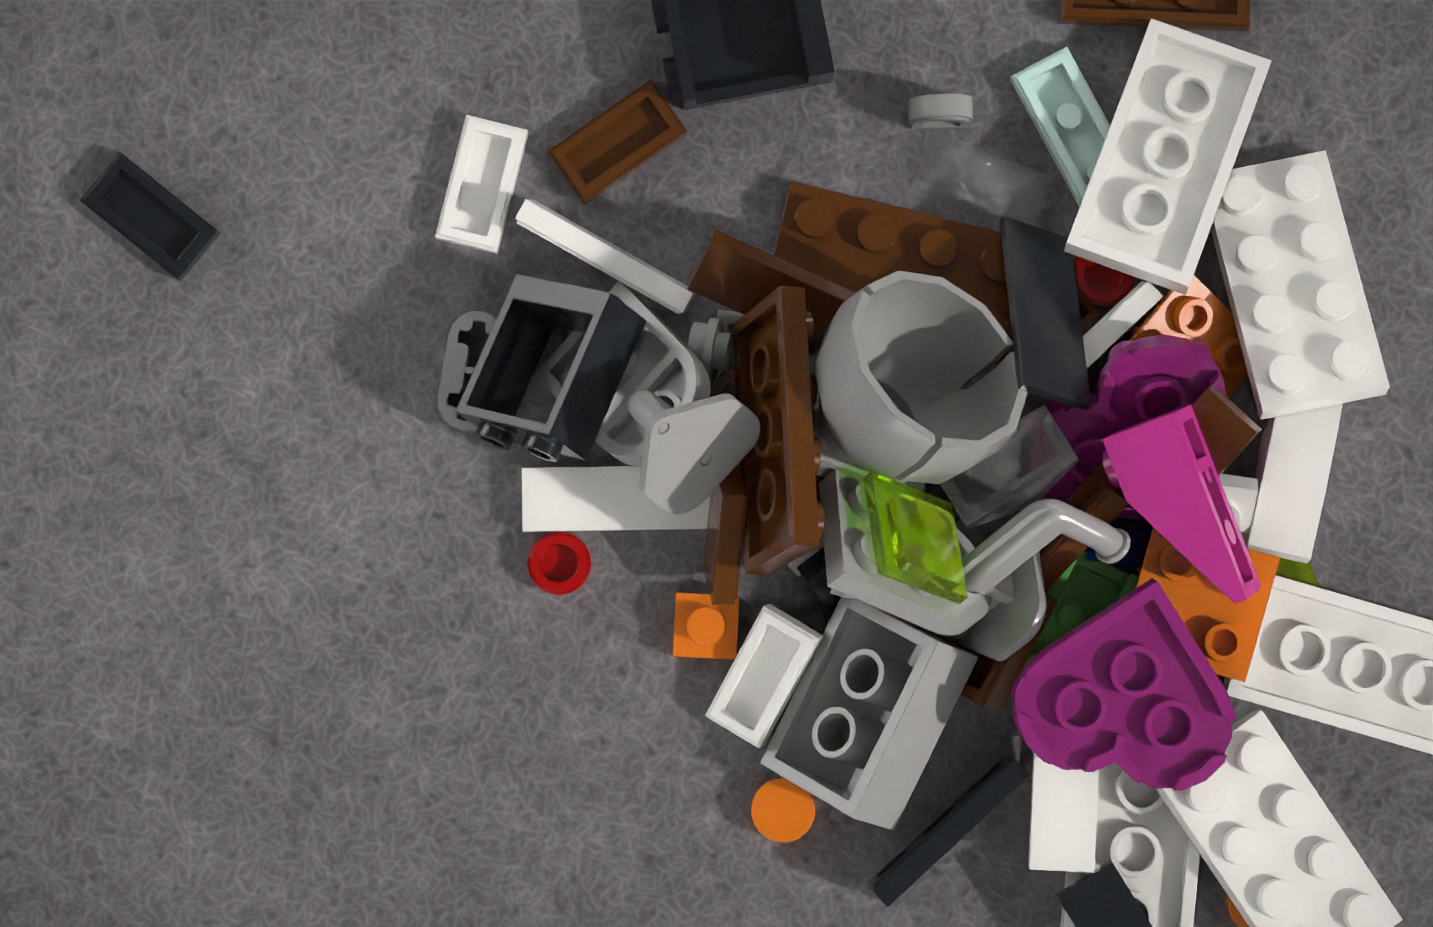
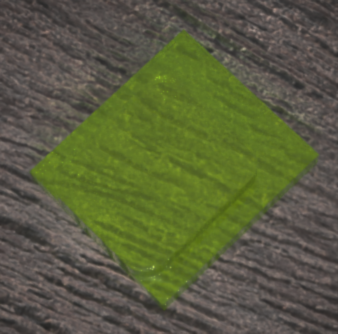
M870 471L863 480L877 573L951 602L961 604L968 598L952 503Z

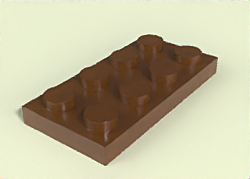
M791 181L773 253L774 256L853 292H858L865 286L898 270L943 277L986 305L999 324L1010 316L1001 232ZM1003 355V357L996 363L1000 364L1001 361L1005 358V356Z
M779 286L732 324L736 399L748 407L760 421L758 440L739 463L747 493L743 536L745 574H772L818 547L819 539L824 530L825 514L821 502L817 501L815 478L821 462V447L819 440L813 437L812 410L817 399V381L814 374L809 372L808 347L813 338L814 322L811 312L806 310L804 287Z

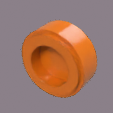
M784 777L774 778L764 783L756 791L751 804L752 820L757 830L767 839L779 843L792 842L805 835L812 826L815 817L814 800L809 792Z

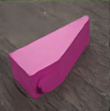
M1191 404L1119 430L1102 439L1106 451L1102 454L1103 465L1112 485L1116 488L1121 487L1125 500L1235 604L1248 599L1261 588Z

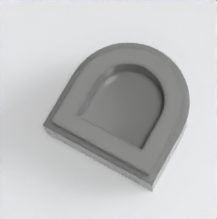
M945 93L913 97L909 99L907 104L908 126H911V130L968 128L973 121L972 96Z

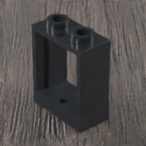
M516 274L455 412L477 426L474 434L475 437L496 448L510 450L512 444L517 443L521 444V448L528 453L550 462H557L560 454L587 460L646 320L610 292ZM554 326L585 333L546 424L515 417Z

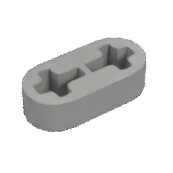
M483 311L465 313L459 316L452 324L448 334L438 393V409L442 418L451 427L463 432L476 431L477 426L468 420H460V415L455 412L457 408L450 406L451 396L463 394L467 375H472L475 369L468 367L471 354L470 348L464 343H460L462 333H472L476 323L486 324V333L490 335L496 318Z

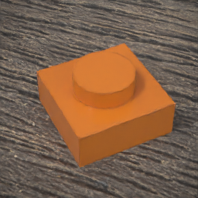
M676 593L673 657L735 660L737 656L739 596L734 604L712 605L710 594Z

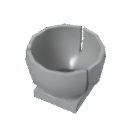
M899 270L865 286L846 299L826 328L819 350L809 358V372L814 374L817 381V399L812 410L813 437L819 440L821 447V462L816 475L825 478L836 469L916 505L924 498L925 483L941 484L1001 450L1016 431L1027 391L1018 389L1014 352H1010L994 370L968 388L972 381L999 361L1013 346V341L986 305L943 277Z

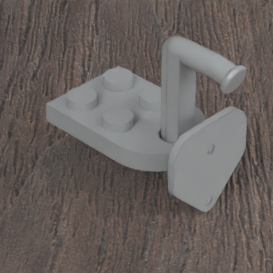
M618 281L609 292L643 317L646 323L595 442L621 462L628 465L641 466L639 488L650 501L668 513L683 514L702 504L718 487L719 483L750 452L760 434V421L748 407L730 394L724 393L710 397L709 375L701 360L632 289ZM573 331L535 373L556 398L560 393L585 335L583 332Z
M833 470L819 483L820 501L825 514L823 538L827 587L930 630L937 636L996 661L1006 660L1027 644L1042 625L1046 612V595L1039 551L1060 534H1063L1094 549L1097 559L1107 564L1121 560L1130 548L1131 539L1126 531L1120 528H1113L1101 519L1058 499L1050 498L1033 502L975 548L962 532L945 519L841 471Z

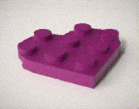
M1165 334L1139 338L1135 341H1123L1116 344L1110 350L1108 362L1100 372L1095 393L1090 394L1091 408L1086 411L1055 400L1049 402L1043 408L1040 416L1041 420L1033 429L1032 443L1028 453L1033 485L1036 489H1040L1047 499H1058L1065 502L1101 462L1103 463L1102 454L1106 451L1102 439L1119 430L1190 404L1192 406L1206 389L1213 385L1226 396L1221 371L1214 362L1209 348L1199 341H1191L1187 338ZM1128 504L1114 520L1146 519Z
M1153 578L1043 648L1023 667L1020 676L1015 679L1010 689V696L1013 702V718L1021 739L1043 762L1050 765L1053 764L1063 770L1094 772L1116 763L1131 779L1138 783L1146 784L1152 788H1172L1173 790L1182 791L1206 781L1225 763L1227 755L1224 753L1232 739V721L1235 722L1236 715L1227 690L1158 581Z

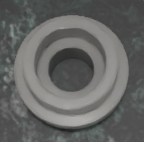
M713 317L709 319L708 323L694 322L688 340V348L704 364L710 382H714L718 370L728 371L733 351V333L723 332L722 319Z

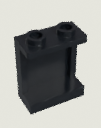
M651 0L657 34L669 32L674 56L662 58L669 96L682 95L684 110L833 82L835 70L821 0Z

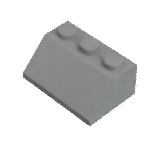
M841 597L825 628L824 636L811 658L760 764L851 818L894 831L978 657L900 617L858 599Z

